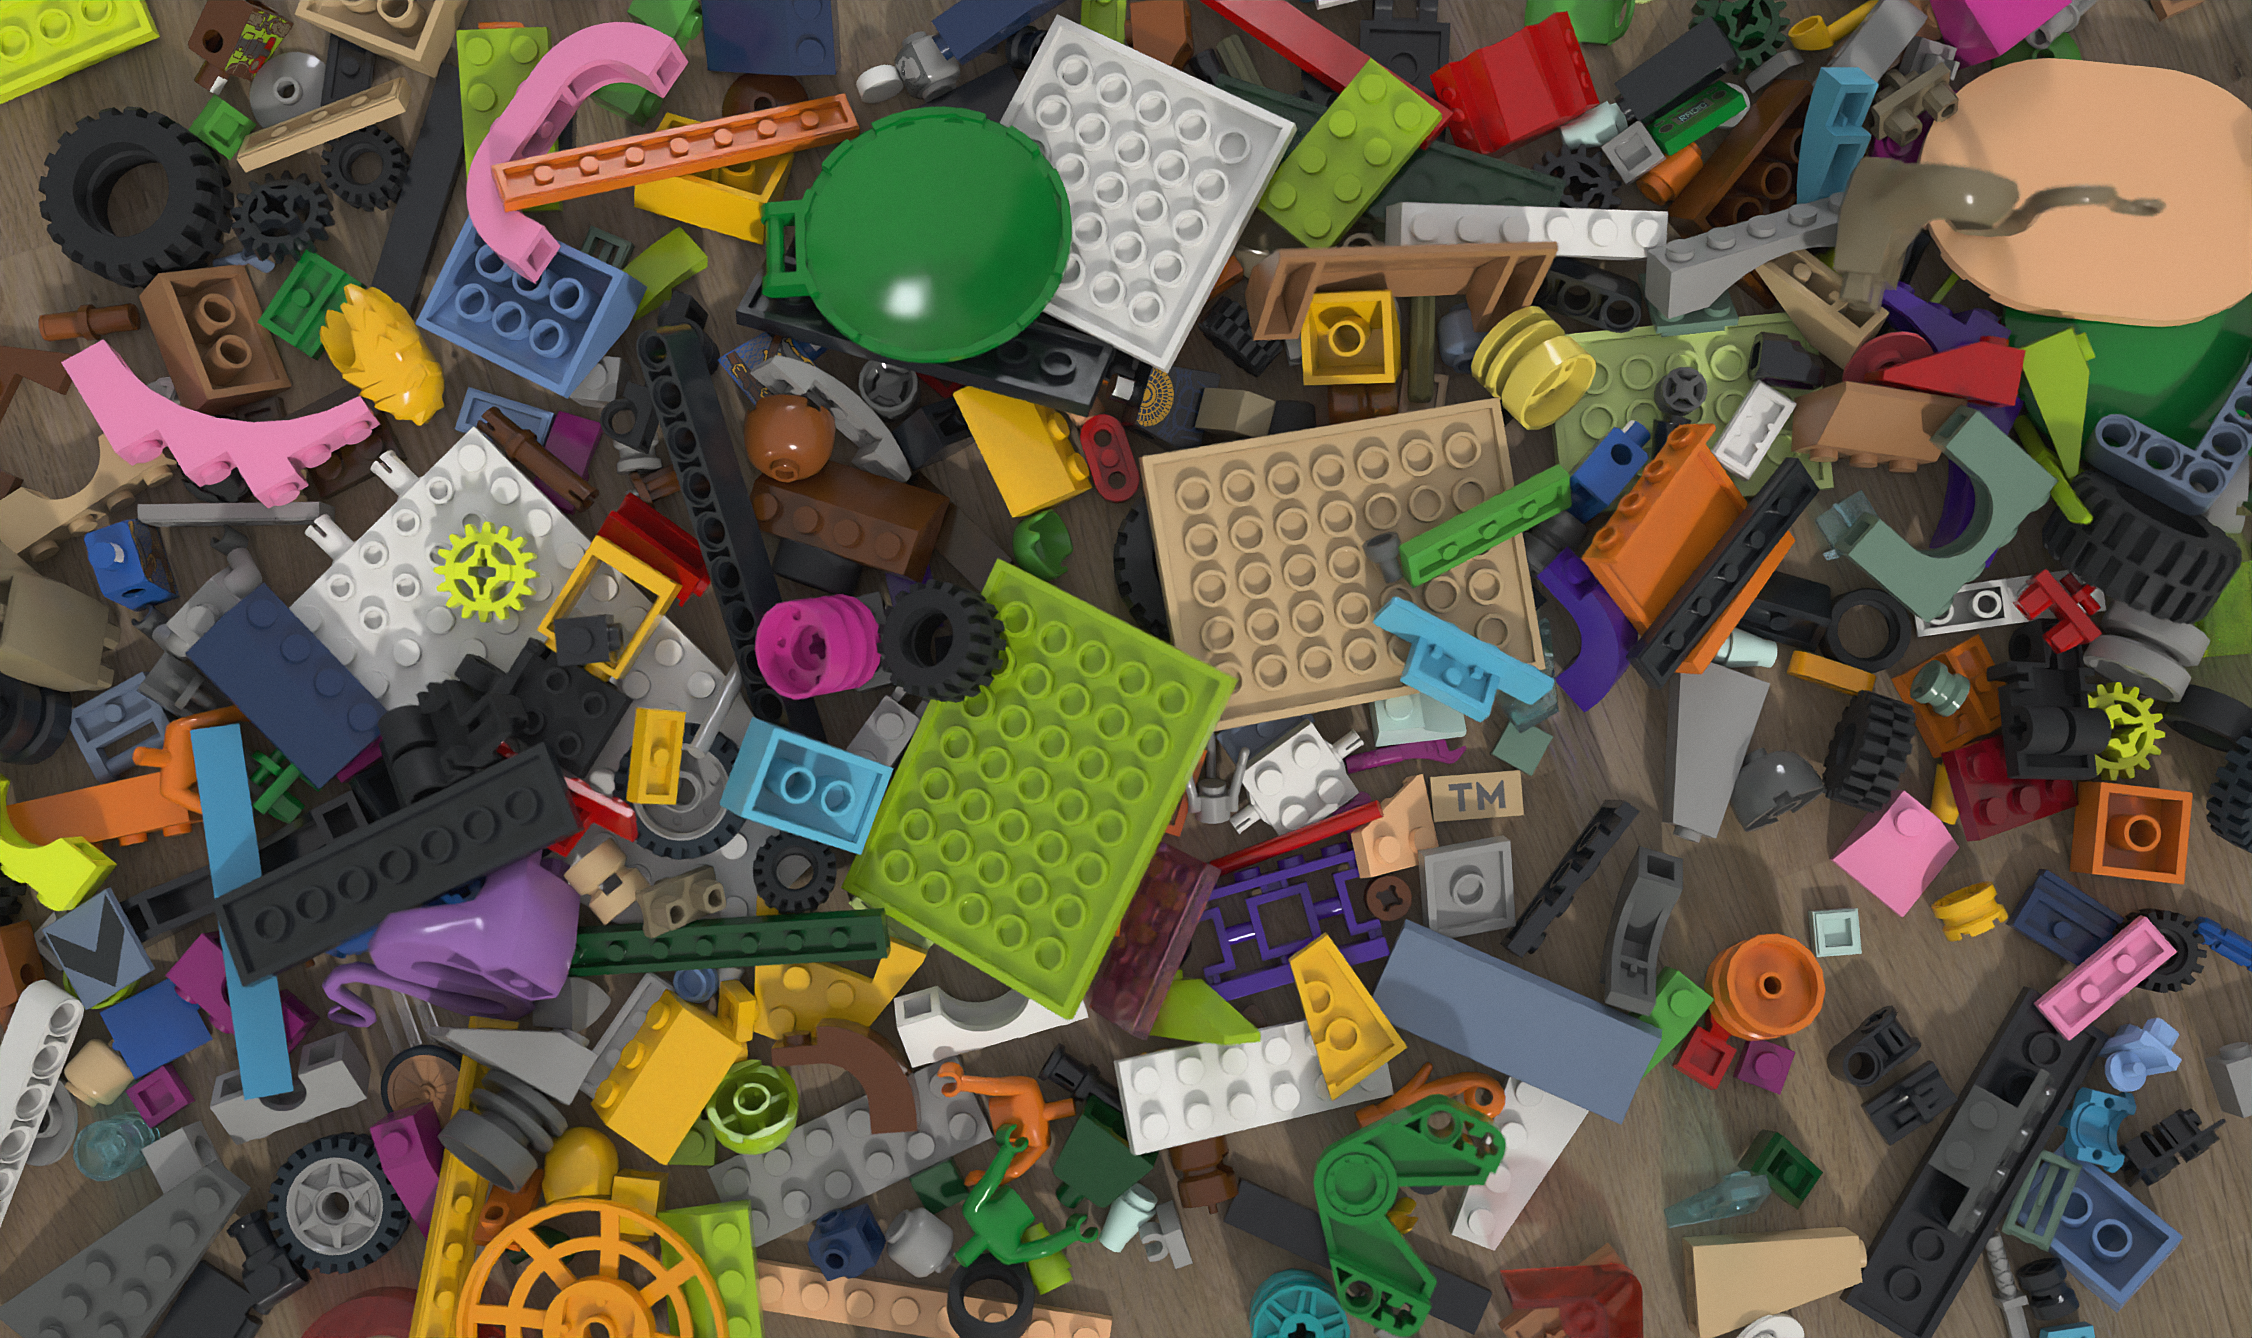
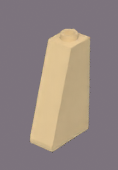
M1846 1227L1682 1237L1688 1328L1697 1338H1714L1749 1325L1766 1315H1776L1862 1283L1861 1268H1865L1867 1264L1865 1245L1859 1239V1235Z

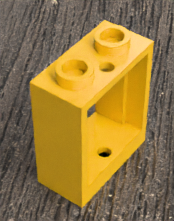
M596 535L537 628V631L547 636L544 644L557 652L553 620L568 618L602 562L607 563L657 594V599L618 661L591 663L584 666L586 671L608 682L611 676L616 680L625 679L683 586L605 537Z

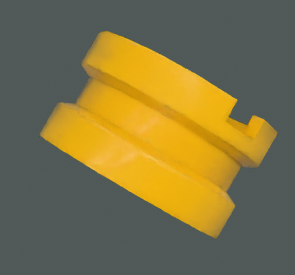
M1991 881L1979 882L1963 887L1943 896L1931 905L1935 917L1942 919L1945 924L1942 931L1947 941H1960L1963 939L1960 933L1963 935L1970 934L1971 937L1979 935L1995 927L1993 924L1994 919L1998 918L2001 923L2008 918L2004 905L1997 904L1994 898L1997 895V891Z

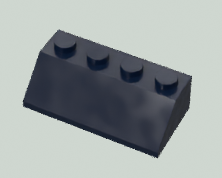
M262 583L227 611L185 653L317 790L321 789L381 737L378 720L388 711L265 583Z

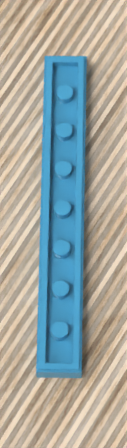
M240 724L190 730L215 898L262 876ZM219 925L244 1100L294 1091L277 976L254 987H242Z

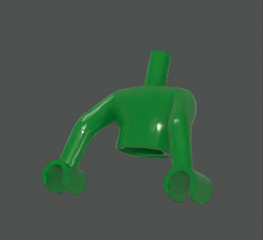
M1005 1123L997 1129L995 1140L1000 1149L962 1206V1214L975 1233L954 1254L957 1261L965 1268L986 1249L1002 1264L1011 1265L1045 1258L1061 1251L1076 1241L1091 1243L1098 1237L1097 1227H1089L1081 1234L1080 1225L1087 1219V1214L1074 1213L1067 1219L1064 1229L1041 1239L1025 1243L1021 1242V1237L1026 1229L1035 1222V1216L1010 1186L1004 1184L995 1192L1015 1153L1024 1151L1028 1146L1027 1137H1020L1012 1145L1010 1144V1134L1016 1129L1017 1124Z

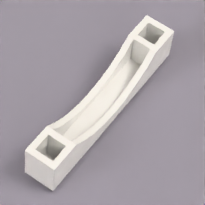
M1401 202L1386 206L1385 246L1557 241L1559 250L1556 256L1601 260L1647 261V251L1649 249L1666 245L1668 212Z

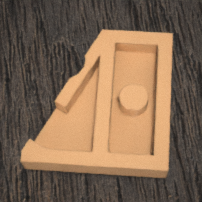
M1423 774L1406 777L1402 781L1404 786L1392 798H1386L1380 803L1384 817L1360 825L1350 833L1360 878L1374 877L1419 865L1418 850L1439 847Z

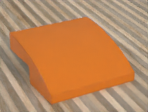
M1979 634L1973 635L1937 653L1891 679L1902 701L1913 706V713H1916V721L1914 723L1933 758L1942 757V752L1960 747L1975 737L1988 734L2002 726L1998 687L2004 686L2006 683L1987 680V668L1994 666L1995 663ZM1932 660H1938L1945 664L1949 673H1960L1970 680V690L1965 701L1955 713L1948 717H1942L1932 710L1931 704H1920L1910 697V688L1914 678Z

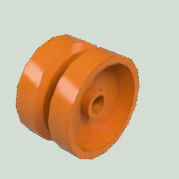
M1778 933L1757 935L1735 943L1719 952L1708 967L1704 983L1705 992L1714 998L1708 1008L1716 1022L1731 1035L1748 1041L1770 1040L1794 1034L1810 1025L1822 1009L1826 990L1823 971L1813 953L1798 940Z

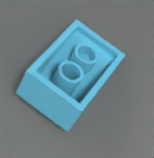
M752 717L719 805L740 817L861 855L894 768L790 729Z

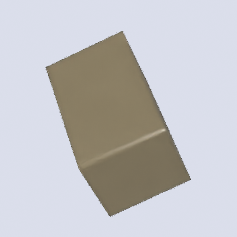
M1205 387L1195 428L1233 439H1251L1268 436L1276 401L1246 390Z

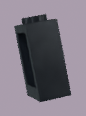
M1709 16L1614 84L1621 94L1614 99L1629 121L1632 119L1634 123L1639 121L1645 125H1650L1742 64L1743 61L1720 25Z

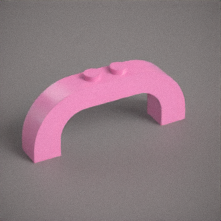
M630 22L603 23L582 29L560 41L539 61L528 78L518 86L514 98L502 115L492 123L490 131L478 148L469 170L466 189L467 206L473 225L481 238L505 264L519 275L536 283L561 245L543 225L525 216L522 209L505 213L491 175V165L547 154L583 101L603 86L620 82L632 83L664 98L688 64V60L673 38L651 27Z

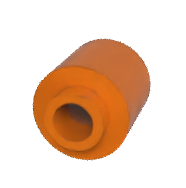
M1694 142L1672 156H1668L1663 152L1667 159L1639 178L1636 182L1637 187L1646 198L1657 205L1663 206L1668 200H1675L1703 168V161L1700 158L1702 151Z

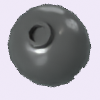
M1760 748L1744 757L1743 768L1740 770L1735 781L1729 803L1736 819L1742 825L1745 832H1752L1779 821L1776 817L1789 810L1792 813L1800 810L1825 791V786L1813 766L1798 754L1785 750L1768 754L1765 748Z

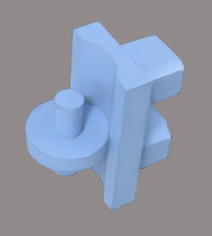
M2158 1017L2148 1019L2143 1029L2132 1024L2121 1025L2114 1037L2107 1039L2098 1054L2099 1057L2107 1059L2105 1075L2108 1082L2119 1091L2131 1092L2140 1089L2148 1075L2175 1071L2182 1059L2172 1052L2171 1049L2179 1037V1033Z

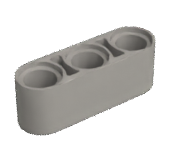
M1879 0L1826 67H1859L1874 81L1878 82L1920 30L1928 16L1908 0ZM1816 78L1815 81L1812 83L1813 87L1815 86V83H1816V81H1817V78Z

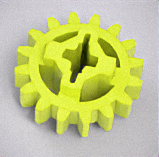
M484 522L482 532L479 533L475 525L467 524L465 525V538L453 533L448 536L450 542L454 545L452 550H438L437 553L446 559L445 566L434 567V573L445 575V582L439 584L436 589L438 592H450L452 594L446 603L449 608L463 605L461 617L471 619L479 611L480 622L490 623L493 612H495L500 620L509 619L508 607L511 606L518 611H523L526 607L520 599L521 596H535L536 591L528 585L529 579L540 577V572L530 570L528 564L538 557L536 553H524L522 551L528 542L525 537L520 536L511 540L513 528L504 525L496 534L494 523ZM499 544L511 553L516 565H509L501 556ZM475 545L474 554L464 563H461L460 560L464 553ZM487 565L496 568V575L487 579L479 577V568H485ZM459 580H464L473 589V598L475 600L463 591ZM509 582H515L512 590L504 598L497 601L500 598V591Z
M2121 682L2107 683L2106 687L2102 684H2096L2097 691L2091 692L2088 695L2089 708L2103 710L2110 720L2111 729L2114 726L2123 725L2122 728L2116 729L2111 734L2108 746L2101 752L2102 757L2108 758L2109 761L2095 754L2097 776L2101 773L2102 780L2116 781L2118 775L2121 779L2134 778V768L2137 770H2148L2151 767L2149 761L2145 758L2147 755H2160L2162 752L2157 746L2153 745L2154 739L2165 737V732L2155 730L2154 723L2163 719V715L2150 714L2148 709L2152 706L2154 700L2151 697L2137 699L2139 688L2136 686L2125 687L2123 690ZM2121 705L2127 708L2132 715L2123 712Z

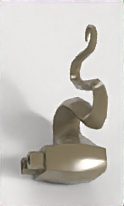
M1862 158L1849 175L1838 210L1833 269L1843 278L1839 299L1848 302V307L1852 310L1880 313L1884 290H1896L1908 245L1928 222L1935 219H1945L1954 231L1965 235L1999 237L2012 236L2026 231L2039 219L2041 213L2058 207L2102 205L2116 213L2133 216H2155L2165 210L2166 204L2162 200L2138 198L2133 201L2119 197L2117 191L2112 186L2073 185L2037 191L2027 197L2018 209H2014L2020 197L2016 181L1992 172L1956 165L1932 163L1906 165L1901 161L1893 159Z
M0 541V672L23 682L62 692L82 691L85 689L97 691L111 687L115 670L110 665L101 662L102 652L114 650L119 644L121 628L108 621L110 607L57 580L39 575L30 565Z

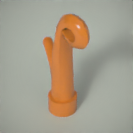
M1426 1062L1414 1077L1395 1092L1394 1095L1376 1105L1370 1104L1354 1112L1360 1129L1392 1114L1393 1109L1398 1111L1429 1095L1441 1094L1453 1098L1464 1092L1466 1106L1494 1118L1503 1110L1506 1096L1504 1089L1497 1080L1488 1074L1480 1072H1461L1425 1084L1433 1070V1065L1430 1062ZM1477 1089L1485 1090L1491 1095V1104L1483 1106L1476 1102L1475 1093Z

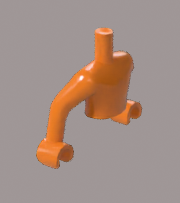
M234 704L233 706L179 718L167 724L163 749L139 746L133 752V762L136 765L161 767L160 794L185 809L202 814L200 795L190 790L191 788L198 787L190 730L224 726L237 721H251Z
M955 1062L942 1064L937 1073L938 1077L951 1076L956 1080L954 1083H946L942 1086L941 1093L946 1097L956 1096L960 1091L995 1096L989 1098V1112L995 1135L1001 1125L1013 1123L1017 1124V1127L1011 1132L1009 1142H1015L1020 1137L1028 1138L1027 1148L1022 1152H1018L1013 1157L998 1187L1020 1177L1048 1150L1051 1144L1050 1121L1077 1116L1076 1104L1073 1098L1045 1103L1038 1082L1033 1077L1022 1075L1005 1077L964 1075L963 1068ZM982 1170L970 1171L965 1178L964 1185H976L985 1172Z

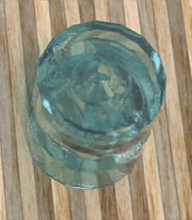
M123 1112L86 1126L77 1135L73 1145V1158L77 1168L86 1177L96 1181H110L148 1165L141 1149L158 1141L160 1133L157 1127L149 1129L139 1112Z

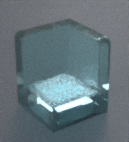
M1862 490L1845 496L1834 503L1832 508L1817 516L1814 520L1831 547L1823 552L1827 561L1843 555L1834 545L1864 511L1879 518Z

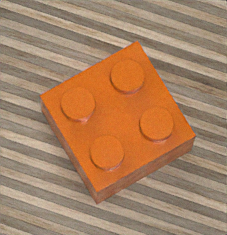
M2078 782V806L2075 809L2069 872L2184 885L2193 793L2106 782Z

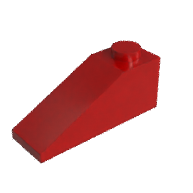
M1980 336L1979 342L1956 346L1867 372L1863 382L1895 389L1967 399L1969 404L1989 408L2015 406L2026 350L2008 347L2009 340L2006 338Z

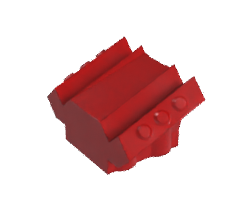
M1568 11L1553 13L1539 24L1527 25L1520 31L1513 33L1510 37L1493 45L1476 49L1460 61L1448 62L1430 75L1439 103L1454 112L1448 127L1464 167L1477 165L1488 159L1493 161L1559 130V126L1581 116L1599 104Z

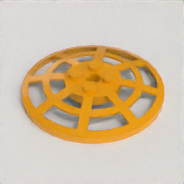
M589 1198L558 1201L535 1209L501 1231L485 1247L473 1264L462 1288L456 1314V1338H477L478 1323L506 1325V1338H523L522 1327L543 1329V1338H593L590 1333L591 1322H599L605 1325L609 1331V1338H694L691 1312L680 1285L696 1274L705 1289L711 1305L717 1337L730 1338L725 1307L716 1282L701 1257L681 1235L660 1219L636 1207L612 1200ZM587 1210L601 1212V1236L577 1237L558 1243L550 1248L531 1229V1227L541 1221L564 1213ZM620 1216L630 1218L656 1232L670 1243L684 1259L667 1270L659 1260L646 1250L630 1242L620 1240ZM515 1240L534 1261L518 1279L508 1305L480 1304L482 1291L492 1267L504 1250ZM601 1250L599 1275H590L581 1279H577L560 1259L579 1251ZM620 1254L643 1265L657 1279L638 1291L630 1283L618 1278ZM545 1271L560 1288L561 1292L554 1298L548 1310L524 1307L532 1285L540 1274ZM667 1294L670 1296L678 1316L680 1337L656 1331V1322L651 1306Z

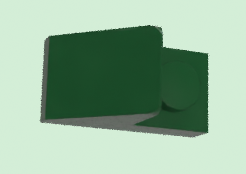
M1764 1129L1758 1133L1737 1165L1741 1170L1764 1183L1784 1202L1797 1210L1823 1174L1813 1162L1783 1135L1776 1131Z

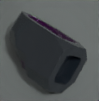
M1760 332L1755 336L1747 372L1749 380L1755 382L1759 379L1769 386L1801 390H1816L1825 383L1827 371L1820 356L1807 351L1799 341L1789 339L1784 334Z

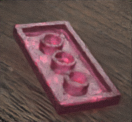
M1164 842L1161 843L1158 852L1149 863L1148 874L1139 895L1134 898L1131 904L1130 915L1123 931L1113 944L1111 958L1104 974L1094 987L1093 998L1089 1005L1090 1009L1130 1035L1145 1041L1147 1040L1221 869Z

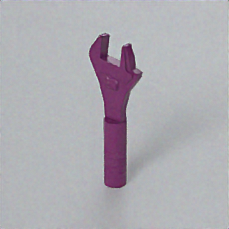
M1445 739L1392 745L1357 755L1346 756L1343 758L1347 774L1408 759H1429L1453 764L1467 748L1463 746L1449 751Z

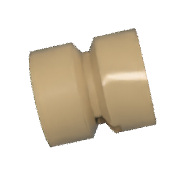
M612 837L597 846L563 875L579 895L588 894L591 897L588 906L604 925L636 901L635 892L652 886L637 867L627 868L625 863L628 856ZM613 874H616L622 881V884L606 896L599 886Z

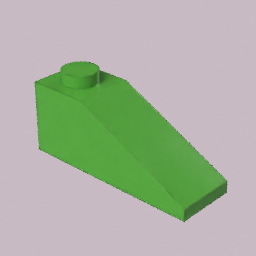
M1664 966L1656 977V1005L1650 1016L1629 1011L1627 1014L1662 1029V1040L1650 1060L1642 1079L1688 1034L1714 1000V998L1679 970Z

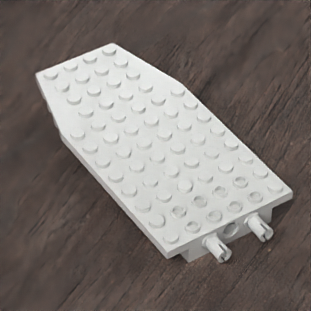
M474 426L424 476L419 478L396 456L393 450H388L379 458L392 471L383 462L380 464L378 461L372 464L370 470L374 474L376 473L399 497L397 502L357 541L353 542L331 520L328 514H323L314 521L318 525L314 528L310 525L305 531V534L317 543L333 559L332 566L289 609L387 711L405 705H419L417 694L420 691L428 692L426 685L429 682L442 683L445 679L459 681L460 679L454 673L467 653L481 656L505 673H508L530 637L543 642L546 641L547 636L537 631V628L592 543L504 453ZM492 522L495 525L496 534L504 525L513 528L511 540L520 536L525 537L528 542L522 551L524 553L532 552L537 554L538 558L528 564L530 570L540 572V577L529 579L528 585L536 591L535 596H521L520 599L526 607L523 611H518L511 606L508 607L509 619L500 620L495 612H493L490 623L480 622L479 611L471 619H465L461 617L463 605L449 608L446 603L452 594L450 592H438L436 589L439 584L445 582V575L434 573V567L445 566L446 559L442 558L437 552L439 549L452 550L454 545L448 537L451 533L465 538V525L467 524L475 525L479 533H481L483 523ZM499 544L501 556L509 565H516L511 553ZM475 545L464 553L460 560L461 563H464L474 554ZM602 562L568 618L613 614L614 623H621L625 650L654 602L628 576ZM488 565L485 568H479V577L486 579L488 577H495L496 568L489 567ZM459 580L463 591L475 600L473 598V589L464 580ZM509 582L500 591V598L497 601L504 598L512 590L515 582ZM666 614L625 679L616 680L611 676L609 680L618 687L619 691L632 698L633 702L585 779L579 778L586 782L593 791L609 799L613 797L612 792L615 790V783L613 781L615 772L618 771L620 766L619 762L633 743L636 707L686 712L685 722L701 724L727 676ZM617 651L618 659L623 651ZM739 691L719 730L726 737L732 739L738 745L739 750L751 718L755 717L741 691ZM514 736L504 740L517 753L531 748ZM474 766L476 770L475 774L485 770L482 767ZM560 767L565 777L569 779L576 777ZM679 778L677 800L682 803H690L695 797V787L690 780ZM747 819L737 835L717 851L694 859L676 860L652 854V851L643 849L636 844V840L631 842L592 823L567 857L552 851L549 856L541 860L549 858L561 859L571 865V868L597 846L612 837L628 856L625 863L627 868L637 867L652 886L657 880L665 877L673 878L705 864L713 866L716 881L723 885L727 905L725 909L700 919L756 916V898L758 894L753 880V862L756 859V852L759 847L765 845L766 839L769 836L773 835L775 837L779 835L780 829ZM788 856L779 863L776 871L777 877L781 884L789 888L811 866V863L802 856ZM613 874L599 887L607 896L619 887L622 881L616 874ZM588 894L581 895L580 902L588 906L591 897ZM637 900L612 921L617 924L644 923L643 914Z

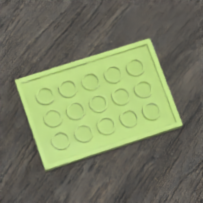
M1786 312L1739 317L1738 325L1727 326L1724 331L1661 337L1660 333L1656 334L1654 326L1635 327L1629 332L1624 333L1603 330L1565 334V336H1571L1596 361V373L1590 387L1581 400L1566 415L1551 424L1556 465L1560 464L1569 473L1588 450L1613 427L1622 430L1630 420L1641 423L1651 435V439L1642 448L1649 458L1610 505L1600 513L1616 511L1620 500L1632 490L1643 475L1646 465L1651 462L1653 419L1662 421L1664 413L1658 409L1654 401V390L1662 377L1678 367H1690L1703 375L1707 383L1708 392L1706 399L1699 408L1683 417L1692 420L1691 424L1714 423L1717 429L1706 442V445L1711 450L1754 381L1749 380L1747 372L1751 348L1757 334L1760 332L1784 334L1790 340L1798 341L1807 351L1819 356L1818 350L1807 342ZM1770 386L1792 401L1796 397L1823 389L1822 386L1816 390ZM1793 411L1748 481L1744 482L1725 470L1744 498L1755 497L1786 457L1799 458L1820 491L1834 488L1831 462H1814L1809 460V454L1791 452Z

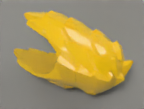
M351 283L344 287L347 303L344 302L340 305L343 314L334 310H327L325 315L326 327L321 326L320 339L331 362L342 373L343 378L349 384L361 390L359 396L374 401L375 408L391 413L395 416L396 420H412L417 426L429 423L435 412L445 406L442 399L445 390V378L442 367L433 352L429 350L415 322L401 304L395 303L388 295L377 288L370 287L365 290Z

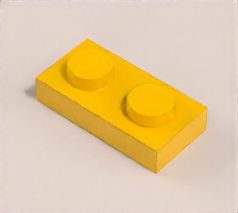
M636 707L627 802L676 805L686 712Z

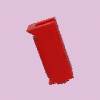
M631 492L625 496L617 512L612 510L608 514L597 533L598 536L605 537L682 585L683 587L676 596L680 600L678 604L680 607H683L693 594L701 598L711 585L698 540Z

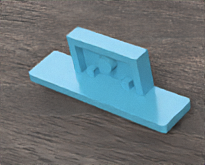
M1392 597L1375 614L1373 620L1375 625L1411 643L1400 681L1478 722H1482L1489 716L1497 689L1526 704L1532 705L1553 688L1554 679L1540 672L1535 666L1523 663L1500 651L1495 645L1483 642L1465 633L1455 624L1443 621L1423 611L1413 602L1402 600L1399 597Z

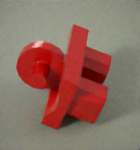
M2044 569L2025 581L2029 586L2013 601V605L2029 621L2049 608L2059 622L2043 633L2042 637L2057 654L2078 644L2090 643L2099 637L2102 632L2077 605L2079 603L2089 616L2101 609L2102 607L2090 595L2097 588L2087 583L2082 585L2069 572L2059 580L2069 591L2070 594H2068L2049 571Z

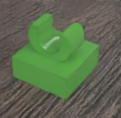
M214 94L188 130L231 160L242 145L245 136L249 135L257 124Z

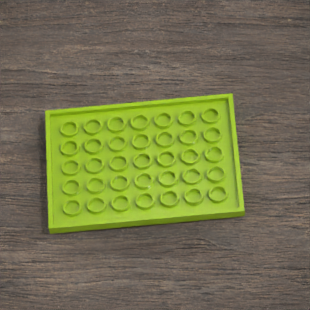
M998 558L981 595L987 598L986 603L995 606L999 613L994 618L1003 621L1005 631L999 633L1000 639L1006 640V650H1000L998 659L1003 660L1000 670L995 668L992 670L991 675L995 679L989 686L980 684L981 693L975 697L965 696V701L957 703L951 701L946 703L930 699L878 808L861 855H856L841 888L875 908H885L886 915L1063 1019L1071 1020L1076 1015L1239 679Z

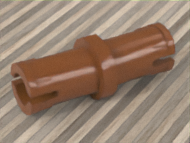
M132 303L96 308L93 304L80 305L76 311L40 315L38 320L40 334L48 342L84 337L87 341L98 340L102 335L139 330L141 325L139 311Z

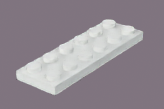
M1304 1018L1259 1028L1261 1042L1225 1046L1197 1042L1114 1061L1130 1152L1133 1155H1140L1394 1095L1388 1062L1332 1101L1327 1090L1307 1020Z

